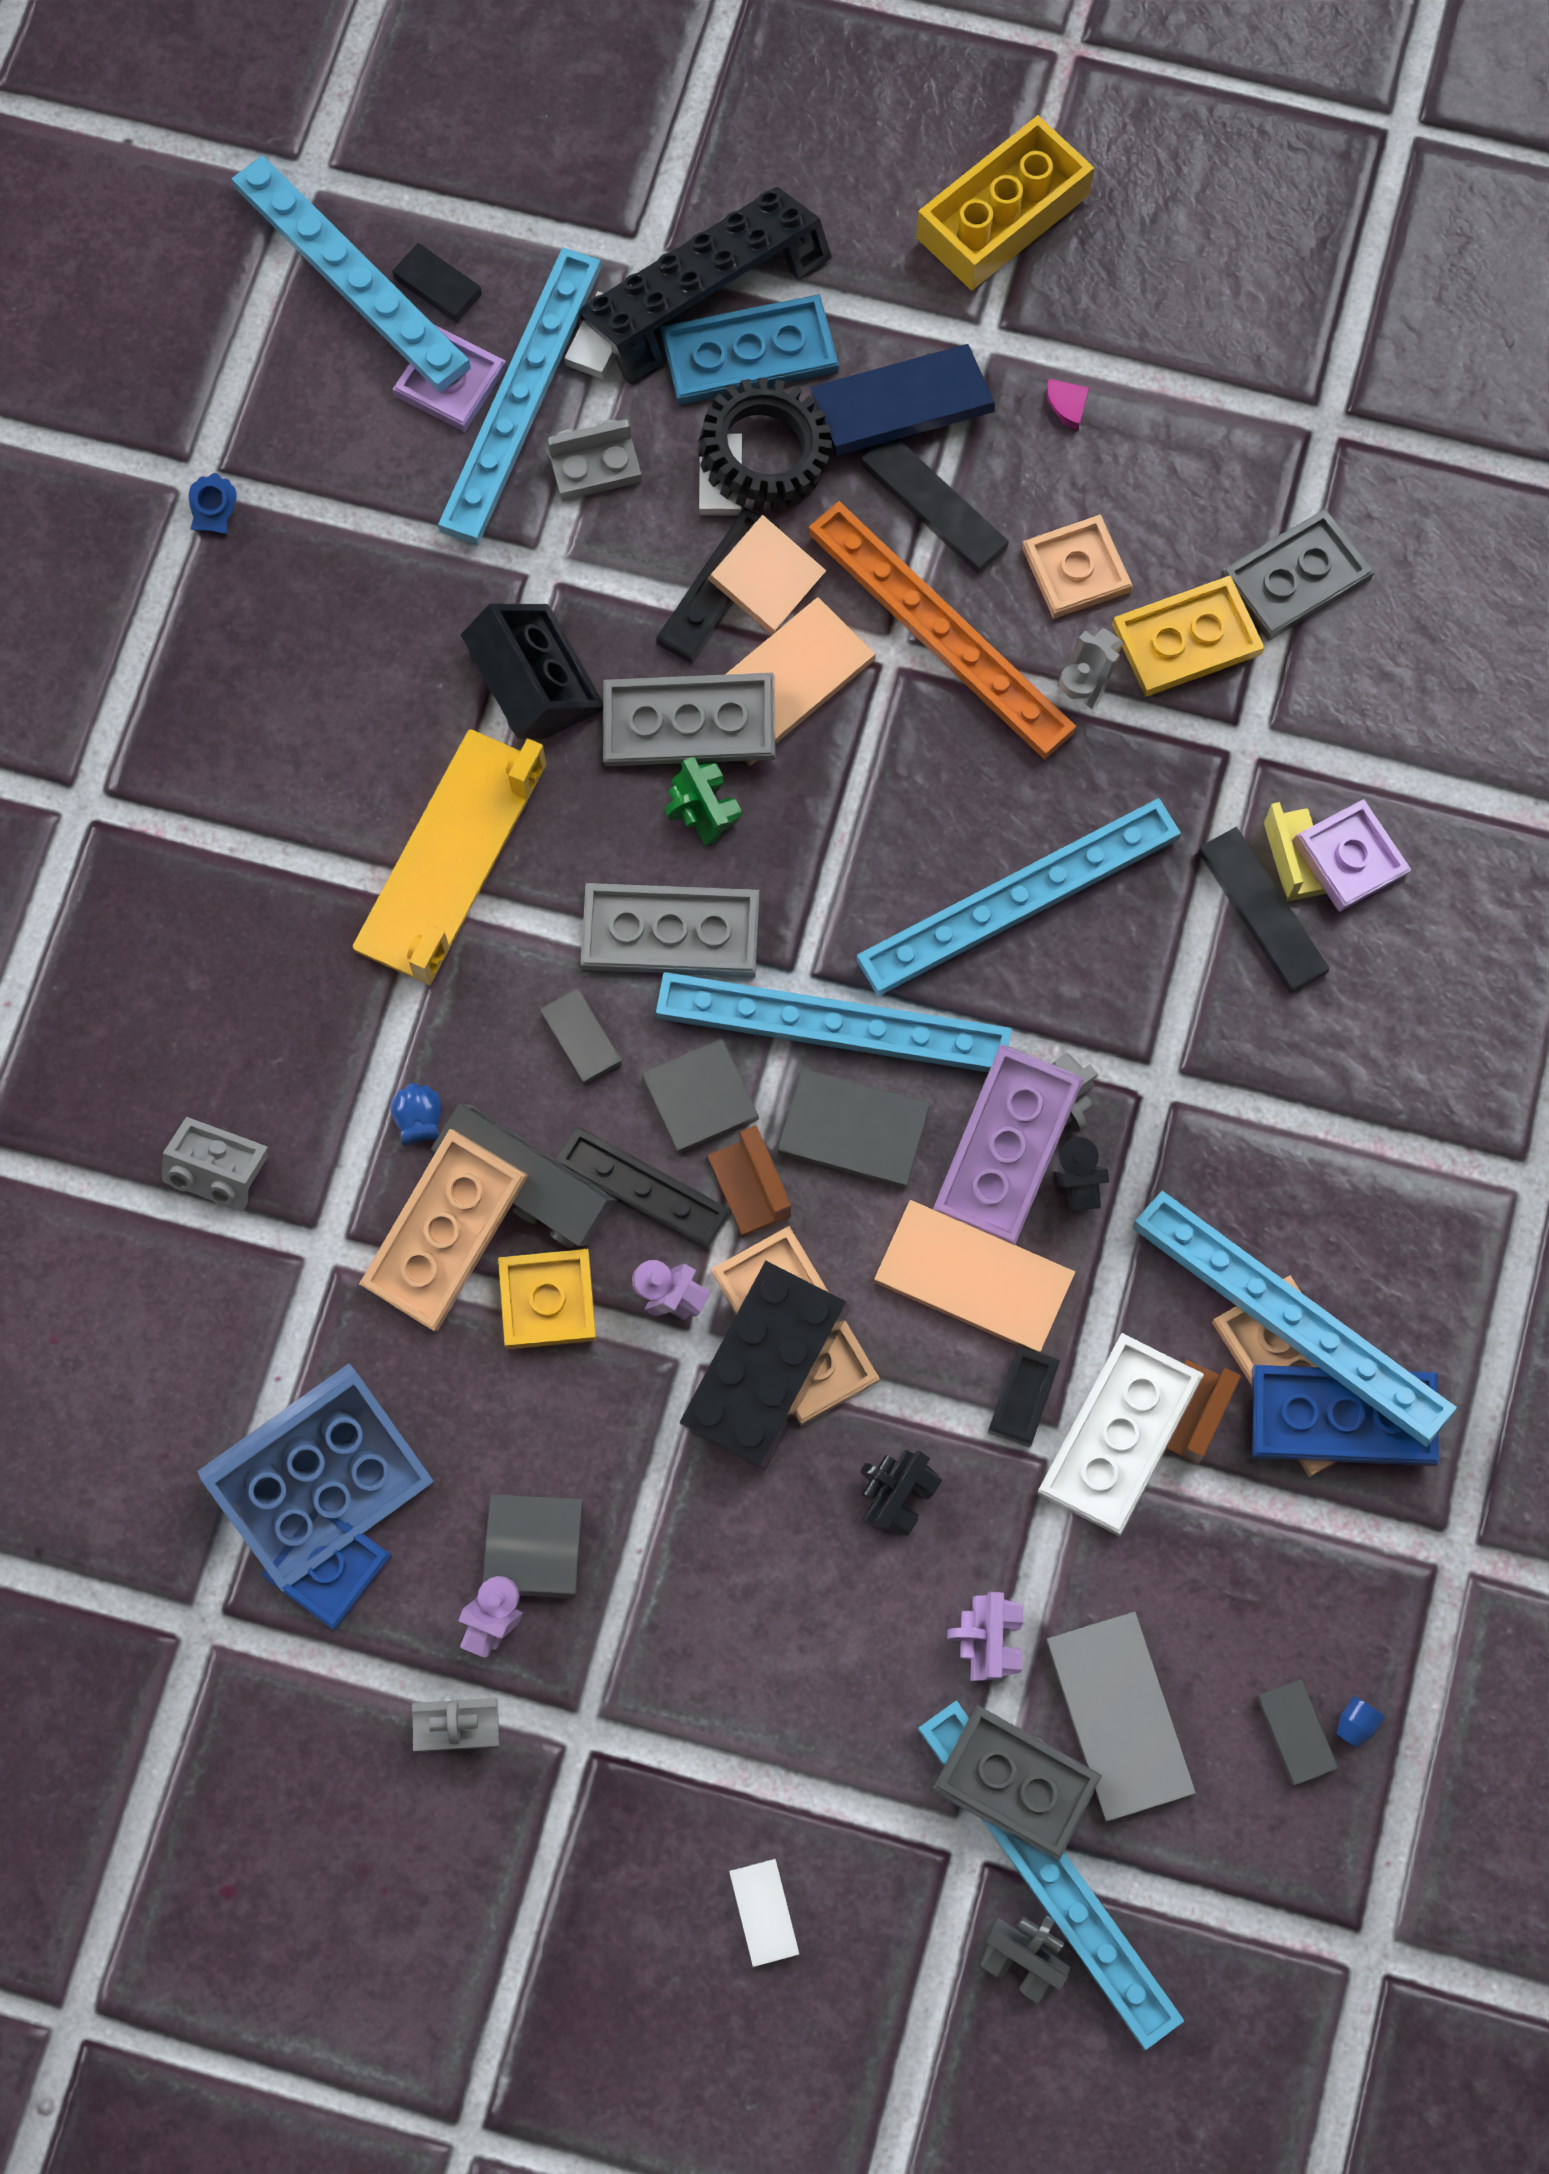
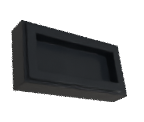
M417 243L392 270L395 280L456 323L482 295L481 286L420 243Z
M1017 1345L987 1433L1031 1448L1060 1363L1059 1359Z

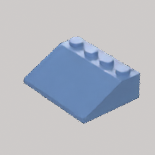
M350 1363L197 1471L205 1487L282 1592L284 1591L282 1587L286 1584L290 1586L308 1573L310 1567L313 1570L334 1555V1550H341L354 1540L353 1537L358 1533L361 1535L434 1482ZM315 1508L319 1514L312 1522L309 1514ZM327 1518H339L345 1524L348 1522L353 1528L348 1533H345ZM306 1520V1528L303 1534L297 1538H292ZM286 1545L294 1546L277 1568L273 1561ZM321 1546H328L323 1551L316 1554L312 1559L307 1561L309 1555L316 1548Z

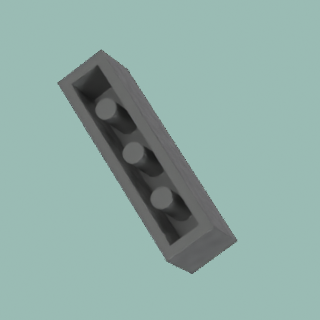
M458 1104L431 1148L436 1153L449 1129H454L529 1175L513 1202L515 1207L512 1211L532 1224H536L539 1220L552 1228L549 1235L569 1248H573L575 1244L578 1246L590 1245L617 1201L616 1198L470 1104Z

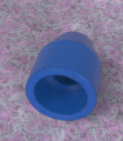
M1354 1695L1340 1716L1337 1735L1357 1748L1374 1736L1386 1717Z

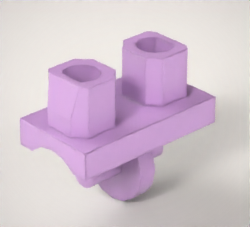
M648 1260L634 1270L632 1277L636 1293L644 1299L652 1300L647 1303L644 1310L654 1316L668 1312L682 1320L687 1319L690 1315L698 1316L711 1291L692 1281L696 1270L687 1264L669 1269L663 1262Z
M503 1576L491 1577L480 1587L478 1597L463 1608L458 1621L468 1625L460 1646L462 1649L486 1658L490 1655L492 1649L496 1650L499 1647L502 1638L519 1625L523 1612L515 1609L519 1603L520 1596L518 1588L512 1580Z
M988 1592V1595L972 1597V1611L961 1612V1628L947 1630L948 1640L961 1642L960 1659H971L970 1681L986 1682L1002 1678V1676L1018 1674L1022 1671L1021 1649L1003 1647V1630H1021L1023 1624V1605L1004 1600V1593Z

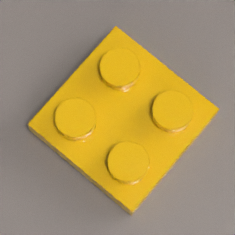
M588 1249L498 1257L506 1350L597 1341Z

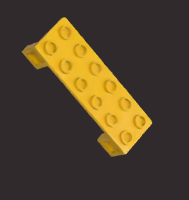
M467 731L353 944V949L356 953L429 986L431 985L546 767L542 744L527 738L520 751L477 731Z

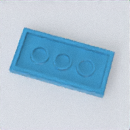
M820 294L660 327V334L678 406L712 399L718 394L723 396L725 388L732 384L738 391L740 382L746 379H750L752 388H755L758 378H767V387L775 385L776 379L790 383L839 372V363Z

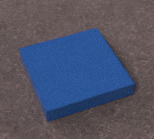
M315 1508L309 1514L312 1522L319 1514ZM327 1518L345 1533H348L353 1528L348 1522L345 1524L339 1518ZM306 1520L292 1538H297L303 1534L306 1528ZM358 1533L353 1537L354 1540L339 1551L337 1549L334 1550V1555L313 1570L312 1567L307 1569L308 1573L291 1586L286 1584L282 1587L284 1589L283 1593L334 1631L338 1629L392 1557L390 1553L364 1534L360 1535ZM286 1545L273 1561L277 1568L294 1546ZM321 1546L316 1548L309 1555L307 1561L312 1559L316 1554L323 1551L328 1546ZM265 1569L261 1576L280 1590Z

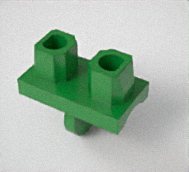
M691 757L682 761V770L671 781L673 787L668 790L672 801L665 807L664 812L671 821L682 819L687 828L695 826L702 842L707 846L716 843L724 830L736 825L742 816V811L736 799L732 797L717 801L713 792L720 790L724 783L723 775L717 764L698 765L695 757Z

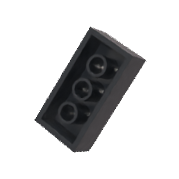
M765 1260L679 1423L686 1430L766 1471L850 1311L847 1302Z

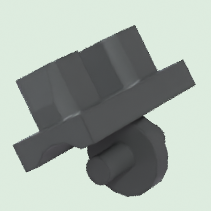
M1048 1915L1045 1916L1039 1926L1023 1916L1016 1929L998 1918L987 1937L986 1943H988L981 1963L982 1968L1002 1979L1013 1961L1028 1969L1029 1972L1019 1990L1037 2004H1041L1052 1993L1054 1988L1061 1990L1068 1978L1067 1975L1072 1965L1057 1956L1064 1942L1049 1933L1055 1920Z

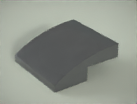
M491 1494L483 1583L491 1577L503 1576L515 1583L519 1596L576 1598L583 1499Z

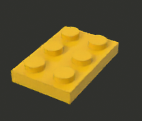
M1231 575L1114 617L1112 622L1117 637L1123 642L1122 648L1145 697L1260 656L1265 648Z

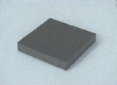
M719 1039L641 1073L642 1079L678 1155L759 1120V1115L723 1039Z

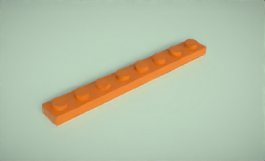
M840 501L809 526V535L1044 760L1075 734L1077 726Z

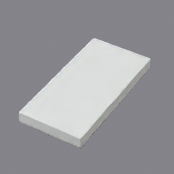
M1121 1333L1038 1490V1495L1120 1537L1197 1391L1204 1374Z

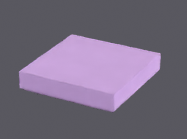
M436 326L469 359L471 369L439 393L409 364L394 386L393 394L394 397L466 432L507 369L506 361Z
M1364 799L1304 830L1292 840L1339 912L1398 881L1411 871V868Z

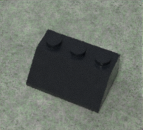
M490 603L460 634L469 650L471 658L481 671L488 684L490 693L495 697L507 719L508 726L514 732L517 739L548 738L603 710L602 699L548 604Z

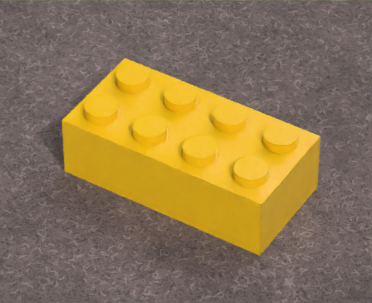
M1037 115L918 211L916 238L973 291L1090 195L1094 167Z

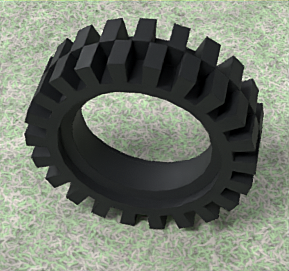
M758 378L755 388H752L750 379L742 380L738 391L733 384L725 388L724 395L718 394L714 398L712 406H709L698 440L700 441L698 457H702L700 464L703 473L711 471L708 478L709 483L713 487L722 483L720 494L726 499L729 498L732 492L738 494L735 504L744 507L747 498L754 500L753 510L762 511L765 502L770 503L771 511H779L783 501L790 508L797 504L799 496L803 501L810 496L812 488L816 489L820 482L832 445V440H828L831 433L829 424L823 425L826 417L822 409L812 412L816 401L808 396L801 402L799 397L802 390L796 386H793L790 394L782 392L785 382L776 379L773 389L767 388V378ZM763 415L776 418L788 425L796 434L801 446V459L793 468L783 473L761 474L752 471L733 456L727 439L729 429L737 421L748 416Z

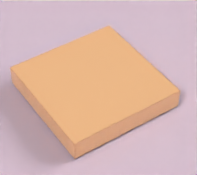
M1101 514L1023 541V552L1053 619L1131 593L1133 585Z
M762 515L712 572L708 580L772 635L826 570Z

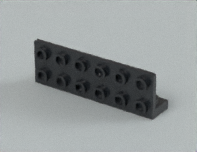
M775 187L765 191L751 203L738 211L729 213L723 220L709 229L695 234L691 240L675 250L663 254L657 261L638 273L629 275L623 282L609 291L595 296L588 304L581 308L579 312L580 319L584 320L589 327L611 345L622 377L632 384L664 363L653 332L659 326L781 250L784 251L790 272L798 279L831 259L821 220L781 188Z

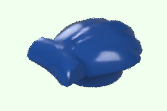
M212 473L208 477H199L191 485L189 490V505L193 515L191 530H210L223 534L228 532L227 519L234 509L237 498L236 489L232 486L230 480L227 478L222 479L219 474Z
M410 1083L405 1089L397 1091L396 1096L391 1100L390 1110L394 1122L402 1132V1145L407 1146L420 1141L437 1140L439 1137L437 1125L441 1115V1099L439 1094L427 1085L419 1086L416 1083Z

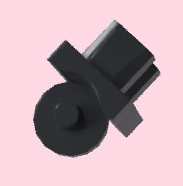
M1073 1137L1063 1143L1059 1150V1161L1064 1170H1053L1054 1184L1065 1187L1066 1207L1072 1208L1073 1211L1101 1208L1099 1184L1109 1183L1108 1169L1096 1166L1099 1158L1097 1147L1085 1137Z
M904 1450L898 1461L885 1455L878 1468L865 1463L860 1472L869 1482L862 1495L873 1502L862 1518V1521L873 1528L888 1529L897 1534L908 1536L916 1525L919 1514L903 1504L910 1491H913L923 1499H930L942 1482L940 1476L927 1465L930 1458L921 1451L912 1453Z

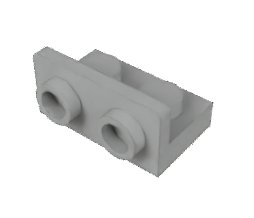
M627 419L620 421L605 420L597 426L582 430L566 429L547 439L549 456L561 501L642 482V474L631 437V427Z
M186 1117L163 1152L162 1181L180 1191H188L212 1200L220 1206H228L243 1211L248 1204V1189L268 1158V1147Z

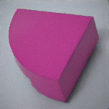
M1054 379L1048 380L1047 401L1064 425L1079 431L1089 387Z

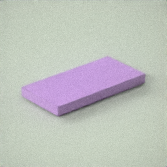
M1000 1044L933 1210L1016 1245L1085 1078Z

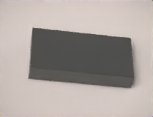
M578 988L540 1009L541 1016L584 1086L622 1065L621 1058Z
M1302 1679L1256 1697L1292 1786L1338 1769Z

